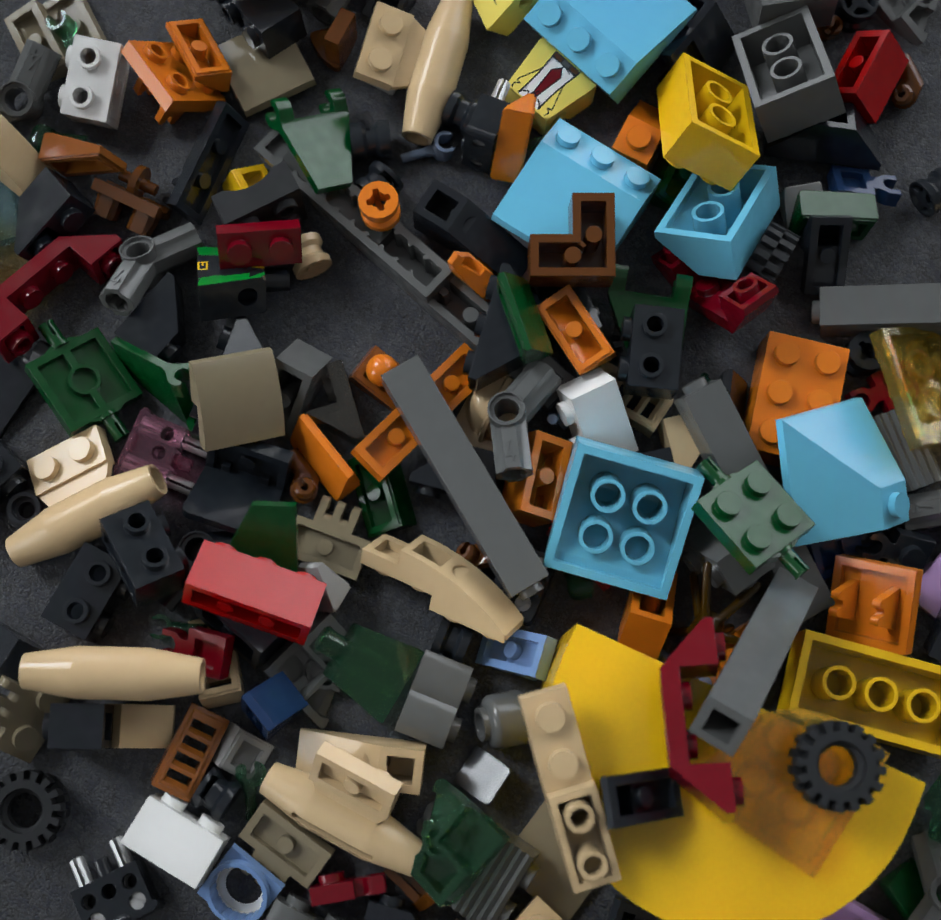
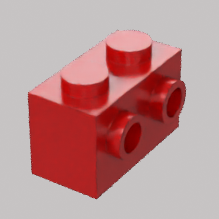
M891 30L856 31L834 72L843 102L853 103L867 123L876 124L909 62Z

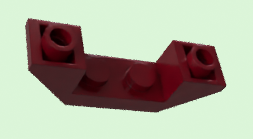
M116 234L57 237L0 284V355L8 364L16 357L28 352L33 343L40 338L25 313L37 307L42 299L59 284L68 281L79 267L100 286L112 277L122 262L119 254V247L123 243L122 239Z
M665 246L651 256L655 266L672 287L677 274L693 276L688 307L731 333H735L763 313L779 293L776 285L752 272L738 279L735 283L727 279L698 275Z
M704 617L660 667L659 684L669 776L719 819L723 822H734L737 814L736 807H744L745 799L742 777L732 776L731 762L690 764V760L698 759V745L696 735L686 730L684 711H693L690 681L681 682V679L716 677L718 661H726L724 633L715 632L713 617Z

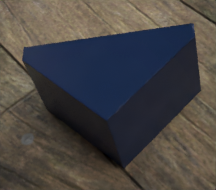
M283 671L241 696L242 711L266 742L309 705Z

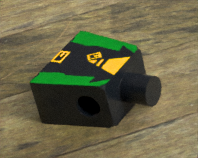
M197 247L201 322L264 313L267 311L266 292L290 291L289 267L264 268V266L220 269L218 247Z

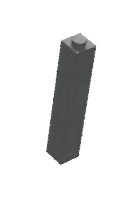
M941 283L820 287V300H812V324H820V337H850L865 331L876 332L881 336L941 334Z
M416 355L382 374L383 387L507 597L511 599L519 595L521 600L524 601L544 589L540 581L549 575L420 357Z
M703 376L681 387L684 394L674 399L673 402L703 460L711 456L712 460L726 475L739 472L756 460L767 470L721 379L707 382ZM806 545L792 548L805 564L810 567L800 578L818 587L803 622L835 604ZM779 560L774 562L776 565L774 568L763 575L768 586L779 567L786 569Z
M779 567L689 728V732L729 756H734L756 720L816 595L818 587L802 578L795 580L789 571Z

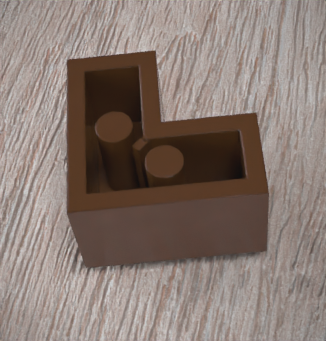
M572 193L568 207L569 234H530L528 243V283L530 287H565L569 284L571 287L610 288L616 276L615 193Z

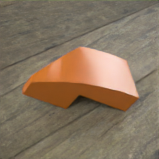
M454 251L447 261L451 272L481 298L490 302L491 300L485 299L490 276L494 275L493 272L469 252Z

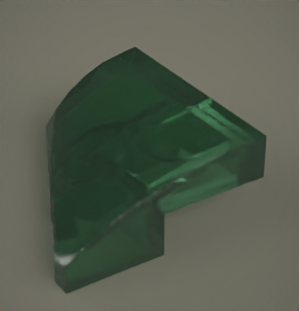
M438 779L433 786L432 791L437 793L430 819L424 821L421 832L422 848L415 855L411 876L440 908L456 904L510 839L485 812L445 779Z

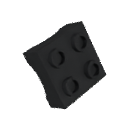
M285 161L273 166L262 180L248 188L237 191L223 190L211 196L223 225L299 219L301 226L302 221L308 219L300 188Z

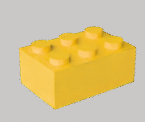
M683 52L656 88L663 158L673 167L678 169L684 168L700 176L703 181L710 185H719L731 191L760 157L748 86Z

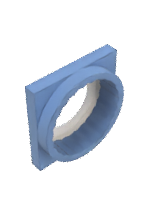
M234 843L211 872L197 894L207 901L212 912L221 920H259L286 884ZM240 868L241 870H246L257 879L262 893L256 901L245 904L236 901L230 896L226 888V878L232 869Z

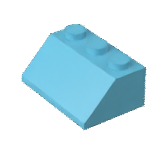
M753 164L731 191L719 185H710L703 181L700 176L692 173L655 229V238L698 275L737 280L780 207L776 166Z

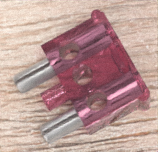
M145 407L138 414L115 465L114 474L117 475L153 464L163 475L168 488L188 496L191 490L170 481L173 480L190 488H193L195 483L174 475L175 469L189 473L193 467L194 460L182 456L184 450L203 458H207V452L187 444L188 442L202 448L199 440L190 437L191 434L188 429L156 416L155 413ZM174 431V437L170 441H166V435ZM165 450V457L158 460V453Z

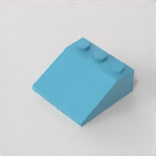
M538 0L524 17V20L618 104L698 10L687 0Z
M559 118L540 141L492 214L491 220L529 243L530 234H569L568 207L572 193H615L616 251L646 210L661 179Z
M576 436L542 564L545 567L667 601L694 515V511L691 508L699 499L705 478L699 470Z

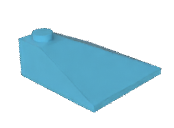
M852 398L775 420L783 489L815 523V526L801 537L794 547L882 531L909 521L910 500L907 495L906 480L863 398Z

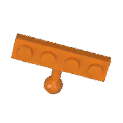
M465 342L430 375L451 411L473 391L469 389L468 375L463 374L467 353L469 350L473 351ZM387 354L375 355L367 363L366 375L371 383L383 387L381 375L395 368L398 364L393 357ZM395 408L350 453L378 482H381L418 444Z

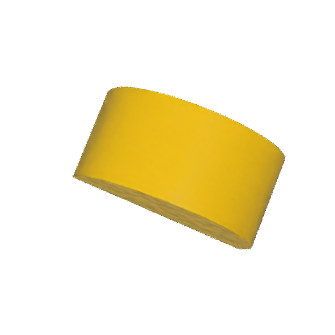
M576 624L561 636L554 651L546 682L542 681L540 689L560 683L566 684L592 780L596 784L606 820L600 781L601 776L668 767L659 684L660 667L664 663ZM697 678L681 679V682L690 681L693 711H684L686 730H689L713 687V685ZM761 708L755 722L733 757L696 736L698 759L690 760V764L731 762L732 776L742 777L745 806L736 807L737 814L734 822H723L680 786L684 816L617 829H608L622 880L610 884L633 903L663 920H820L854 900L873 883L889 864L907 833L926 783L880 762V766L887 767L886 776L880 775L879 782L884 784L881 792H874L871 795L875 800L870 805L862 804L860 805L861 810L855 812L844 811V813L817 808L816 805L808 803L802 798L803 794L801 791L794 789L791 782L795 781L793 774H788L787 765H792V757H788L789 749L795 748L797 745L794 739L798 734H804L807 730L805 727ZM832 746L826 749L819 759V771L823 779L833 786H839L851 778L854 764L850 754L839 746Z

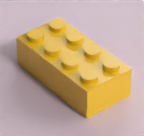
M808 629L798 631L790 647L776 715L809 724H819L821 721H849V724H858L865 728L863 732L865 734H872L878 743L941 759V666Z

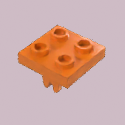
M128 40L121 50L122 55L139 76L133 87L135 93L139 96L146 91L149 96L153 95L160 104V108L155 116L159 125L165 123L166 120L169 124H174L184 112H207L213 110L217 101H227L219 90L194 81L174 42Z
M846 554L835 555L831 586V598L834 599L835 604L828 609L825 634L904 656L912 654L923 569Z

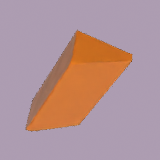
M203 18L166 22L165 27L194 81L221 92H228L232 70Z
M528 93L508 104L502 111L490 173L491 178L494 180L513 183L523 169L535 113V94Z
M569 284L537 305L542 320L580 376L617 356Z
M304 413L300 415L290 443L294 449H299L333 499L336 501L342 500L361 485L359 483L360 480L309 415Z

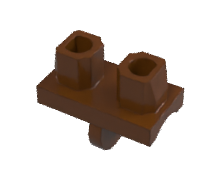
M139 165L132 173L127 170L120 172L118 179L127 183V188L111 180L104 181L95 177L91 189L99 192L94 206L95 214L118 222L125 204L134 208L126 228L139 235L149 237L153 234L160 219L169 220L173 209L143 196L145 192L156 196L159 191V185L150 181L151 170L148 167Z

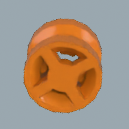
M373 181L362 188L358 196V205L364 224L371 230L378 232L394 228L401 217L399 197L395 188L383 181Z

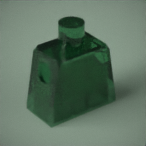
M356 623L351 625L345 636L327 626L321 631L314 644V649L330 658L323 675L368 715L382 724L425 653L409 644Z

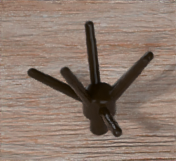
M705 562L703 565L702 599L698 576L694 571L690 573L694 620L689 627L670 628L667 637L688 636L702 618L713 617L715 632H723L725 642L736 645L740 637L728 634V632L734 630V625L731 623L724 624V622L762 588V584L756 582L753 587L744 591L721 613L717 614L711 611L712 564Z

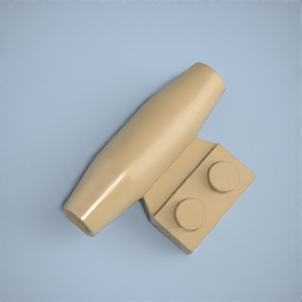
M441 0L426 30L412 14L377 1L374 7L353 78L387 91L407 89L402 136L413 144L421 146L431 145L441 126V117L447 101L457 87L469 47L474 4L472 0Z
M95 424L26 460L35 494L48 508L44 509L6 539L5 547L11 560L19 567H25L68 554L82 547L84 542L90 543L102 537L99 519L146 500H149L151 505L167 494L166 481L159 469L153 464L111 476L113 465H115L105 429Z
M79 645L24 653L19 664L18 678L22 689L72 699L153 701L202 694L206 679L205 659L201 657L151 647Z
M326 741L323 742L316 752L310 773L276 762L270 768L261 784L259 793L298 825L361 860L412 877L427 849V844L390 815L395 807L403 783L393 778L388 772L376 769L354 757L349 751L337 748Z

